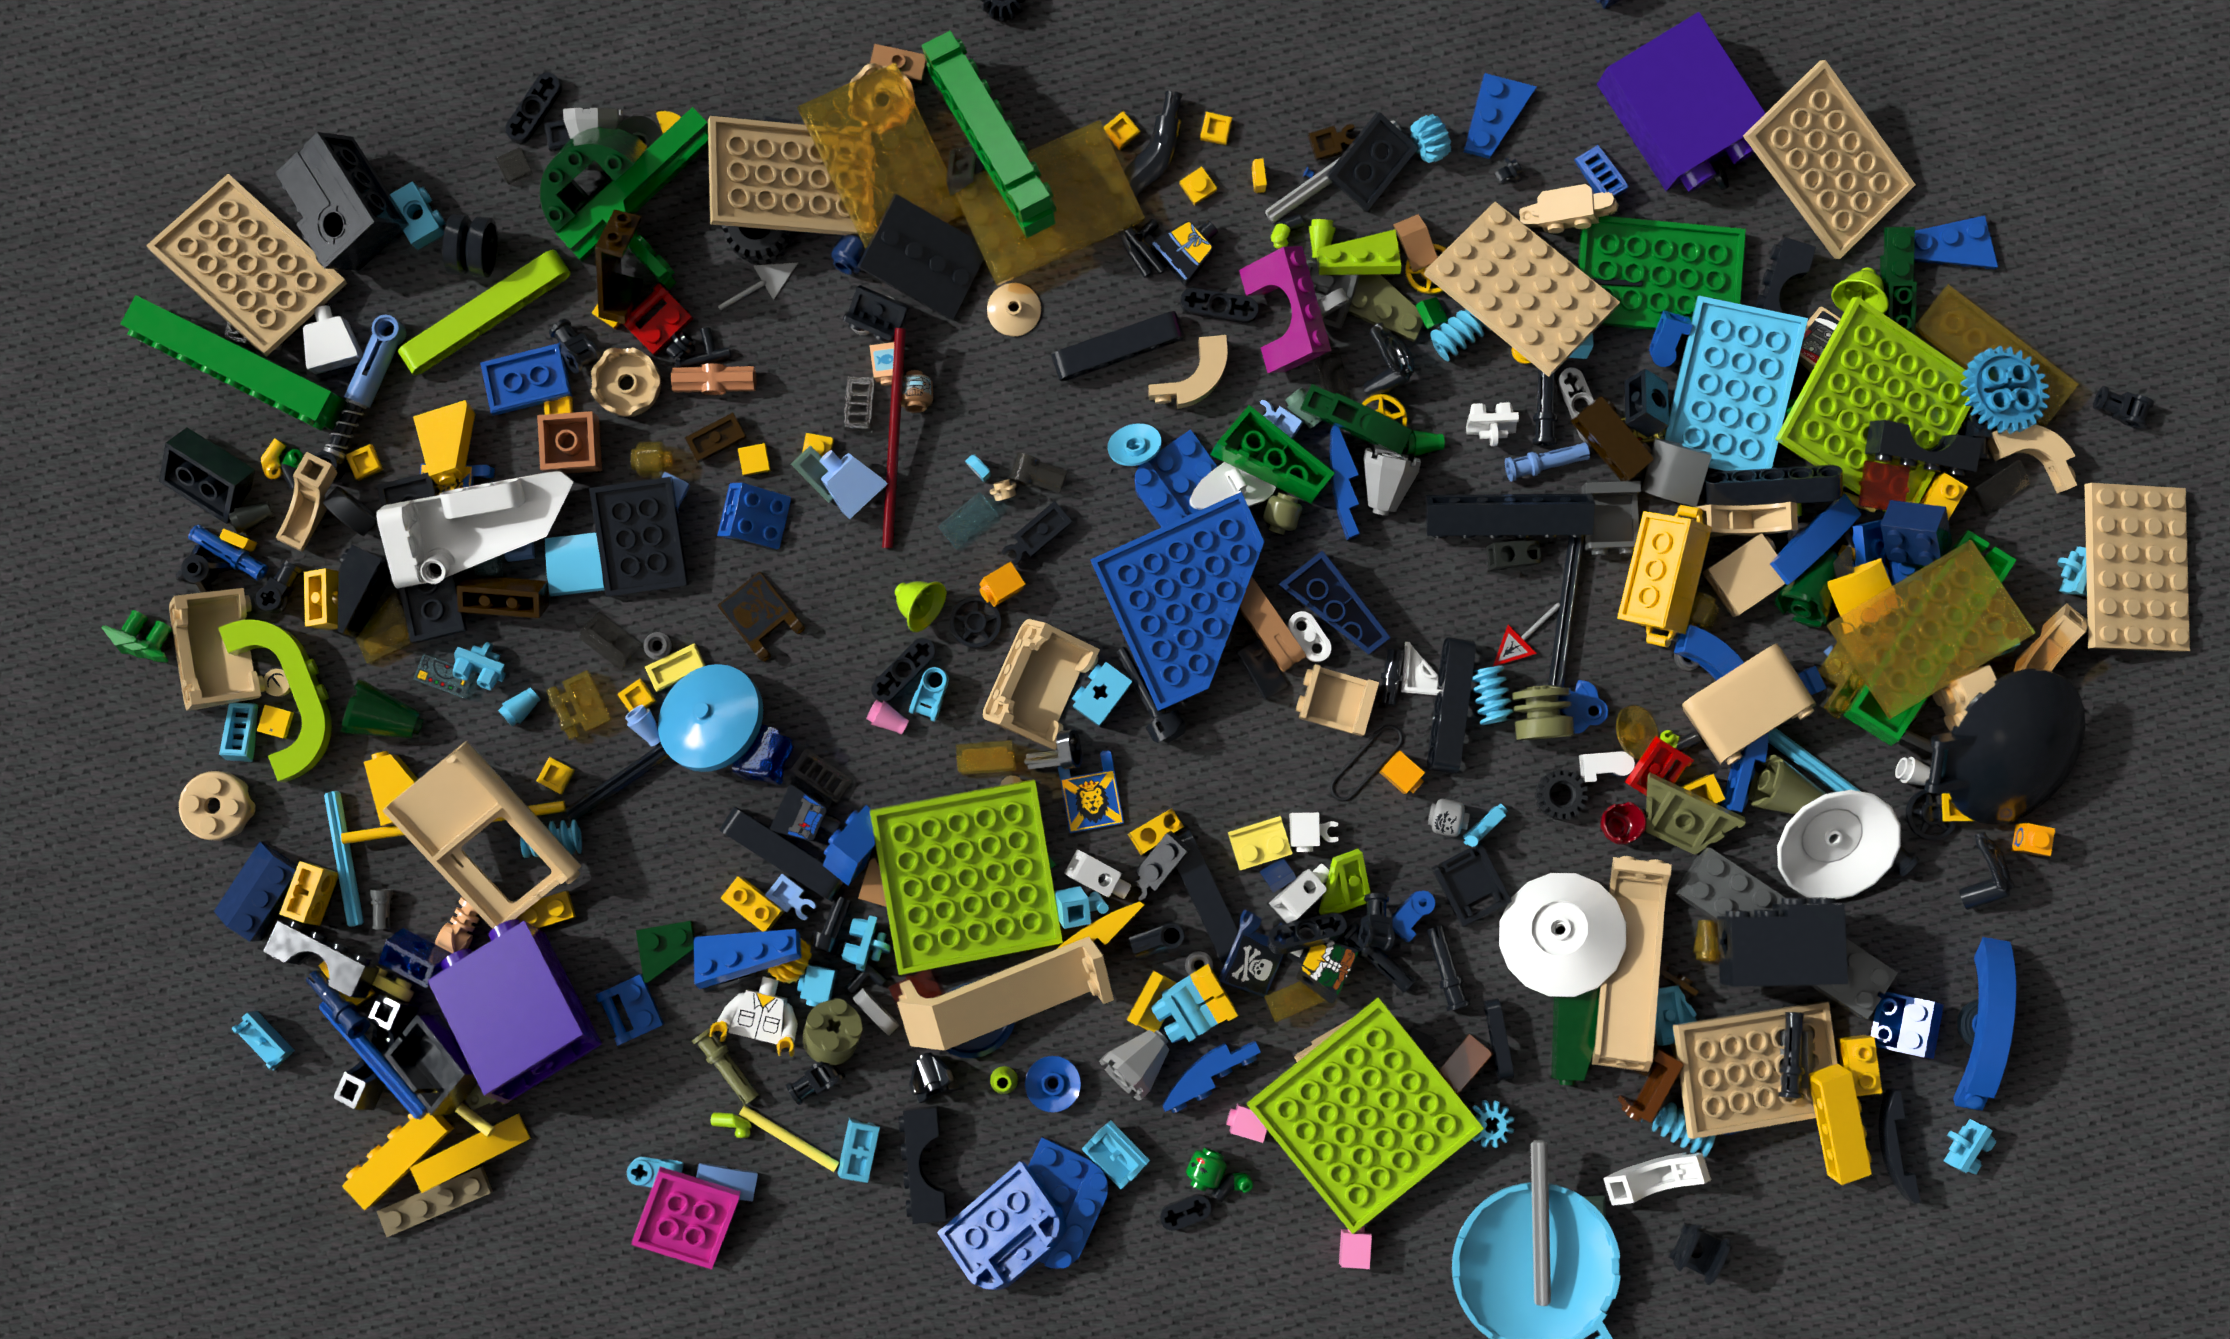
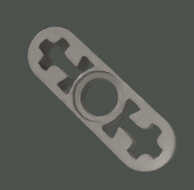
M1567 368L1559 375L1558 387L1573 419L1579 414L1574 408L1576 399H1584L1588 405L1594 399L1580 370ZM1567 374L1571 378H1577V381L1574 383L1576 391L1579 389L1583 391L1575 394L1572 398L1569 396V394L1574 392L1571 384L1566 385L1564 383L1567 379ZM1577 430L1580 438L1584 442L1588 443L1587 440L1582 436V434Z

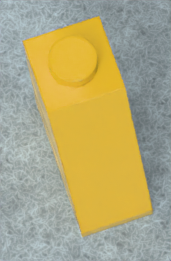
M466 400L413 417L428 475L437 484H450L456 481V478L464 476L475 417L474 409Z
M383 751L371 755L372 760L365 761L364 765L381 826H391L395 824L382 810L414 784L418 778L398 755Z

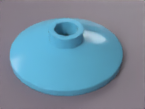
M1131 424L1125 426L1111 436L1108 442L1109 456L1116 463L1125 466L1144 464L1158 454L1162 444L1161 436L1150 425Z

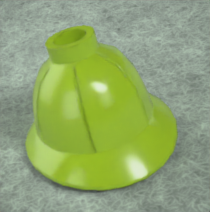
M1863 268L1861 271L1849 275L1844 281L1835 285L1831 294L1832 301L1843 312H1845L1853 297L1861 298L1883 314H1885L1889 306L1888 298L1884 293L1882 279L1872 268Z
M915 581L906 584L903 582L896 587L895 596L898 608L907 619L908 627L912 632H920L927 628L940 613L946 599V588L942 583Z

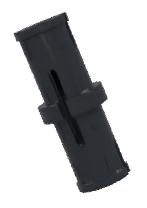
M1387 649L1385 671L1381 673L1383 683L1378 702L1386 705L1387 694L1389 693V705L1396 706L1399 682H1402L1403 678L1400 673L1405 654L1404 651L1397 650L1396 661H1393L1395 649Z

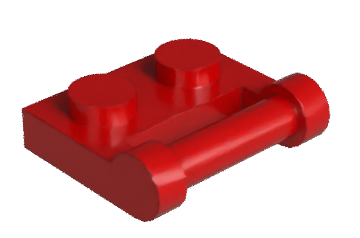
M659 283L653 288L654 291L630 313L626 323L623 324L654 356L673 339L672 335L674 332H680L693 320V317ZM663 299L667 304L639 329L635 324Z
M1655 736L1625 782L1647 796V778L1649 773L1664 778L1677 759V762L1665 778V780L1675 784L1686 766L1690 767L1694 759Z

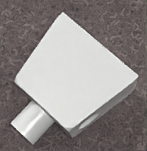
M330 306L317 307L314 312L316 322L303 327L307 369L314 374H319L359 363L363 353L348 321L341 316L333 317Z
M1078 849L1064 874L1108 898L1113 893L1124 899L1131 887V884L1120 879L1121 872ZM1105 874V880L1102 883L1098 882L1099 876Z
M1320 864L1313 871L1307 869L1296 877L1297 879L1283 889L1269 904L1286 923L1298 919L1327 891L1324 883L1327 881L1329 870L1323 864ZM1304 885L1308 888V893L1304 890Z

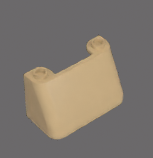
M244 588L174 596L169 604V611L186 711L260 698L261 692L265 691L263 676H258L257 672L253 669L251 651L237 656L229 654L218 629L226 624L245 620L247 612L251 611V600L249 595L244 594Z
M1027 619L1021 625L985 704L983 718L1043 746L1056 750L1057 734L1060 731H1064L1063 725L1058 722L1080 672L1086 673L1095 668L1100 649L1047 623Z
M1774 644L1690 697L1682 704L1684 713L1719 764L1723 765L1727 762L1728 765H1731L1743 757L1741 752L1746 746L1785 721L1796 717L1802 720L1814 712L1812 707L1816 705V702L1778 644Z

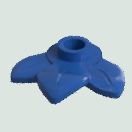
M1578 680L1575 692L1571 691L1570 696L1559 697V702H1572L1571 707L1560 711L1566 716L1573 717L1576 734L1584 732L1590 725L1602 724L1608 717L1606 703L1599 699L1596 687L1590 682ZM1596 706L1599 708L1597 716H1590L1589 709Z

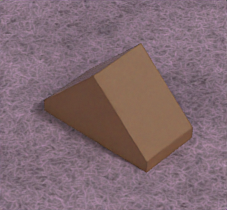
M1419 214L1393 224L1413 273L1429 267L1437 259L1427 226Z
M873 858L869 861L858 898L886 907L879 862L877 858Z

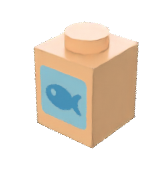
M894 342L870 345L873 375L876 383L881 382L883 386L892 385Z

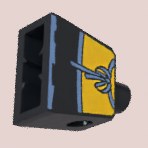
M1188 220L1154 240L1151 248L1186 287L1212 256L1214 248L1209 240L1218 233V230L1209 220L1198 229Z

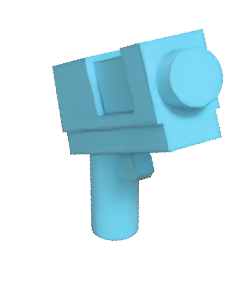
M1501 803L1498 806H1494L1480 822L1476 823L1463 835L1464 843L1471 847L1476 846L1488 832L1506 817L1505 814L1508 810Z

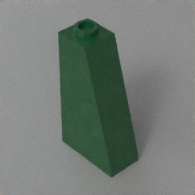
M1600 986L1575 997H1554L1551 1077L1559 1080L1560 1085H1576V1080L1584 1081L1595 1048Z

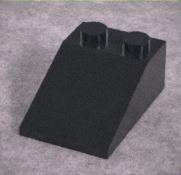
M351 545L349 549L343 552L340 558L338 632L360 638L391 578V573L387 560Z

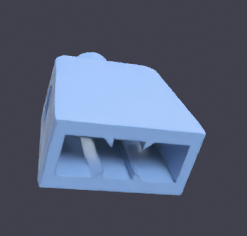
M830 450L820 459V462L828 470L821 480L840 510L849 519L888 484L849 453L840 460Z

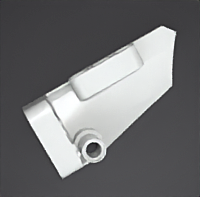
M561 470L453 489L442 492L438 496L384 505L377 511V522L394 586L402 588L424 583L437 584L450 575L547 537L574 481ZM430 563L438 564L442 569V574L433 573L430 569Z

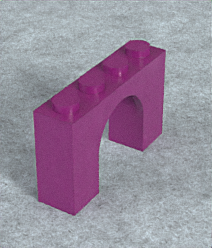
M1302 246L1282 247L1239 270L1246 296L1265 295L1280 287L1287 294L1291 303L1292 318L1287 332L1281 338L1261 347L1267 373L1287 372L1331 351Z

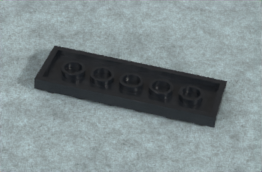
M428 472L377 485L381 507L438 496L435 481L429 477ZM430 563V569L433 573L442 574V569L438 564ZM455 574L444 578L437 584L424 583L399 588L411 643L416 644L467 631L464 613L458 612Z

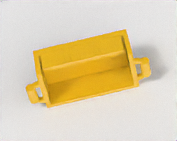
M1680 505L1675 516L1643 511L1617 619L1646 626V642L1648 644L1669 647L1676 633L1686 634L1712 529L1711 526L1703 524V511L1701 508ZM1681 516L1696 518L1697 520L1695 521L1688 518H1682ZM1653 628L1669 631L1668 636L1654 634L1652 631Z

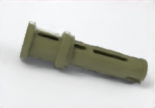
M709 1027L692 1042L693 1044H698L707 1056L706 1061L716 1066L745 1106L759 1094L728 1055V1047L722 1045L714 1033L712 1037L709 1036L711 1028Z

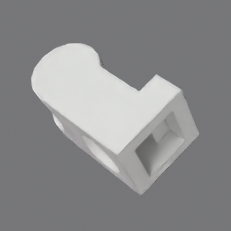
M1627 752L1579 755L1581 778L1584 780L1583 783L1597 781L1596 774L1628 775L1632 772L1635 765L1634 758Z

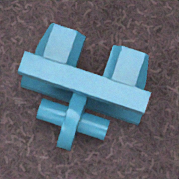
M2077 547L2075 552H2070L2068 558H2059L2057 565L2063 568L2061 577L2064 578L2059 591L2064 594L2087 596L2086 548Z
M486 642L482 648L474 645L471 651L457 647L454 653L453 676L455 678L467 681L471 672L474 671L480 673L477 685L491 690L497 681L503 682L506 674L503 672L504 664L498 662L500 655L491 652L493 649L492 643Z
M869 915L868 920L856 918L852 920L849 935L862 938L860 946L846 943L842 959L856 964V970L865 971L870 950H873L871 959L879 961L881 953H890L891 946L885 943V933L879 932L877 939L873 940L878 925L876 923L877 917Z
M1969 1119L1966 1126H1963L1958 1134L1949 1131L1947 1136L1953 1140V1143L1949 1147L1950 1151L1944 1162L1964 1173L1977 1174L1982 1166L1981 1161L1976 1158L1981 1149L1986 1152L1992 1150L1996 1143V1140L1990 1135L1992 1130Z

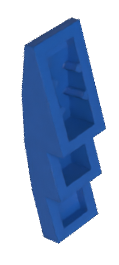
M1333 426L1330 431L1329 462L1330 469L1335 474L1331 478V485L1337 514L1348 541L1359 535L1350 510L1357 508L1359 505L1350 483L1359 474L1339 427Z
M1844 493L1842 498L1833 501L1803 531L1797 533L1770 565L1786 585L1792 583L1861 516V513Z

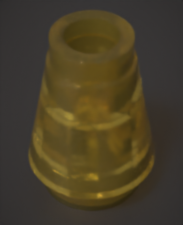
M1713 920L1698 921L1693 949L1697 961L1719 960L1718 936L1715 921Z

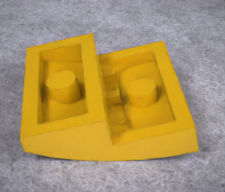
M1881 558L1854 567V573L1827 582L1847 632L1870 624L1900 607Z

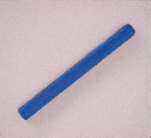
M323 1001L319 1005L320 1011L415 1119H423L428 1114V1111L417 1098L418 1095L411 1091L397 1071L365 1035L356 1039H350L345 1033L346 1029L333 1020V1012Z

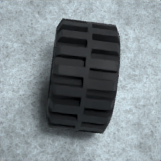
M722 225V229L725 232L724 236L734 253L736 252L743 260L746 258L752 264H755V261H759L760 265L766 264L767 259H770L771 262L776 261L775 256L778 254L783 256L786 253L785 247L790 248L792 244L790 238L794 237V231L772 229L766 237L753 240L744 236V227Z

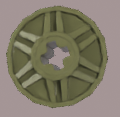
M1544 685L1528 687L1522 691L1512 693L1513 700H1525L1526 705L1513 707V710L1527 714L1526 719L1515 722L1516 740L1546 739L1575 735L1573 717L1560 715V710L1572 706L1570 701L1559 702V697L1571 695V688Z

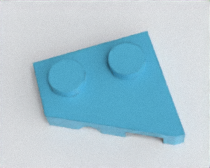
M1679 986L1658 988L1655 1024L1657 1045L1664 1046L1675 1043L1673 1025L1697 1021L1694 1017L1697 1014L1692 1006L1686 1002Z

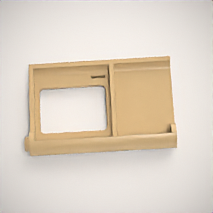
M468 741L450 753L382 810L492 929L505 921L516 919L558 884L564 882L570 884L581 874L578 871L581 864ZM498 817H503L551 869L550 875L516 902L510 901L462 848L464 844Z

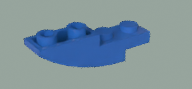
M1252 1041L1232 1052H1229L1227 1045L1223 1043L1199 1058L1182 1074L1169 1091L1162 1104L1165 1112L1170 1109L1172 1113L1178 1112L1187 1107V1101L1195 1097L1199 1101L1212 1094L1211 1089L1215 1088L1211 1077L1216 1075L1217 1078H1221L1231 1073V1067L1240 1062L1242 1066L1256 1061V1055L1261 1053L1257 1043Z

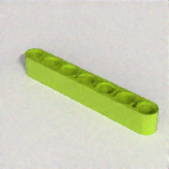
M556 250L547 251L402 345L398 353L413 375L422 374L565 281L571 272Z

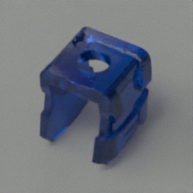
M761 725L751 747L743 756L733 762V773L745 780H757L781 785L784 775L783 767L787 758H790L794 748L791 739L781 735L780 731L775 728Z

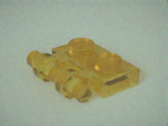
M588 670L563 681L566 692L561 695L556 686L546 690L550 698L548 701L550 707L555 709L561 721L559 726L562 731L566 732L569 740L579 736L575 726L580 723L585 732H588L612 720ZM569 701H571L577 713L570 717L565 706Z

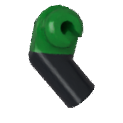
M298 449L290 450L281 465L282 474L291 491H294L295 486L293 474L304 457L303 453Z
M1229 1173L1221 1180L1219 1186L1212 1191V1194L1222 1202L1230 1191L1250 1192L1253 1188V1181L1245 1173Z

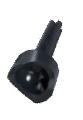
M1129 645L1120 648L1116 653L1150 716L1154 719L1146 727L1151 739L1157 743L1161 741L1169 743L1182 736L1186 731V727L1179 711L1166 712L1165 708L1160 711L1157 710Z

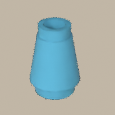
M528 688L526 691L502 703L503 706L498 711L513 727L517 723L521 724L541 699L531 688Z

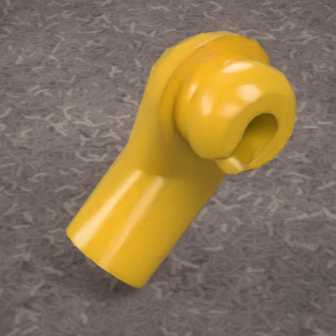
M275 438L261 457L263 472L269 479H277L281 476L282 470L279 456L286 447L285 444Z

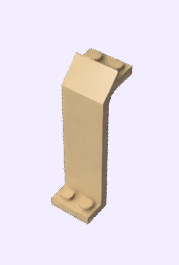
M1630 856L1613 857L1609 893L1617 900L1626 921V949L1617 970L1600 985L1596 1040L1592 1058L1593 1065L1646 1072L1650 1070L1653 1061L1665 899L1671 876V864L1656 859L1649 861L1636 860V858Z
M1088 936L935 998L919 996L911 981H905L900 983L903 995L898 996L899 1002L897 1004L910 1046L947 1050L1090 991L1093 996L1098 995L1103 1004L1114 999L1103 955Z

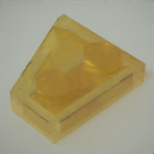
M397 593L390 595L356 638L367 664H372L413 644L410 642L403 605Z

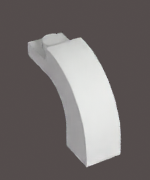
M1686 1152L1636 1164L1603 1178L1612 1205L1634 1203L1662 1190L1704 1184L1711 1180L1703 1153L1687 1155Z

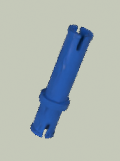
M199 524L191 529L188 536L191 541L198 543L213 554L226 560L233 569H240L257 581L266 575L268 566L249 556L248 551L244 549L239 550Z

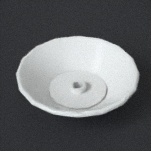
M1845 790L1825 794L1803 806L1786 824L1777 846L1778 869L1788 886L1805 897L1835 898V900L1853 897L1875 885L1892 867L1901 847V824L1891 805L1872 793Z
M1550 873L1527 882L1510 898L1512 902L1507 904L1500 919L1499 947L1508 969L1526 987L1547 996L1575 997L1598 988L1617 970L1626 949V921L1617 900L1600 883L1576 873ZM1559 926L1566 928L1565 933L1562 935L1555 933L1556 928Z

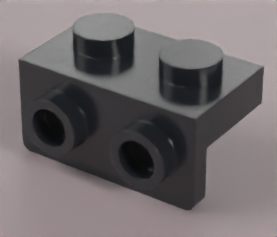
M859 285L854 293L849 311L843 317V321L849 323V327L854 330H866L873 333L876 339L889 342L894 340L895 328H902L910 306Z

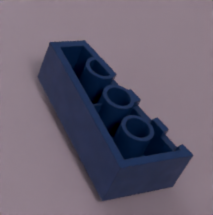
M1323 551L1279 584L1368 655L1391 638Z

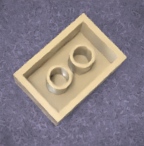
M1990 665L1959 672L1937 682L1934 686V691L1932 692L1934 701L1938 706H1942L1946 715L1944 721L1950 731H1952L1954 725H1960L1967 714L1964 710L1967 705L1980 692L1985 694L1995 686L1994 681L1997 679Z

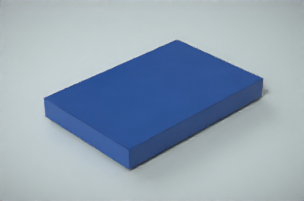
M560 343L480 362L490 412L493 416L543 404L546 401L551 402L563 397L573 396L565 358L561 355L562 346Z

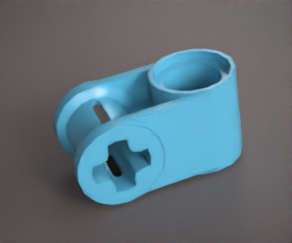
M932 667L924 672L919 687L912 699L909 713L913 714L916 712L930 717L933 722L936 721L949 682L948 675L944 670ZM934 672L940 673L943 678L942 684L936 688L931 687L928 682L929 676ZM921 703H924V704H926V705L931 706L932 708L930 709V708L924 707V706H922V705H920V704H921Z
M638 1157L628 1166L627 1177L632 1184L652 1188L660 1166L682 1173L684 1163L670 1159ZM640 1164L644 1165L643 1170L648 1171L642 1177H638V1172L634 1171Z

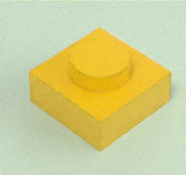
M1200 167L1179 182L1194 206L1217 191V187L1203 167Z
M806 433L802 453L811 445L823 457L828 451L832 450L834 439L832 437Z

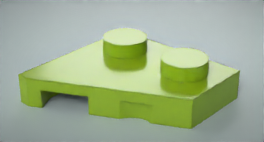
M1359 849L1333 857L1325 885L1327 891L1323 894L1319 908L1320 915L1341 913L1367 903L1364 901V896L1371 893L1363 853Z

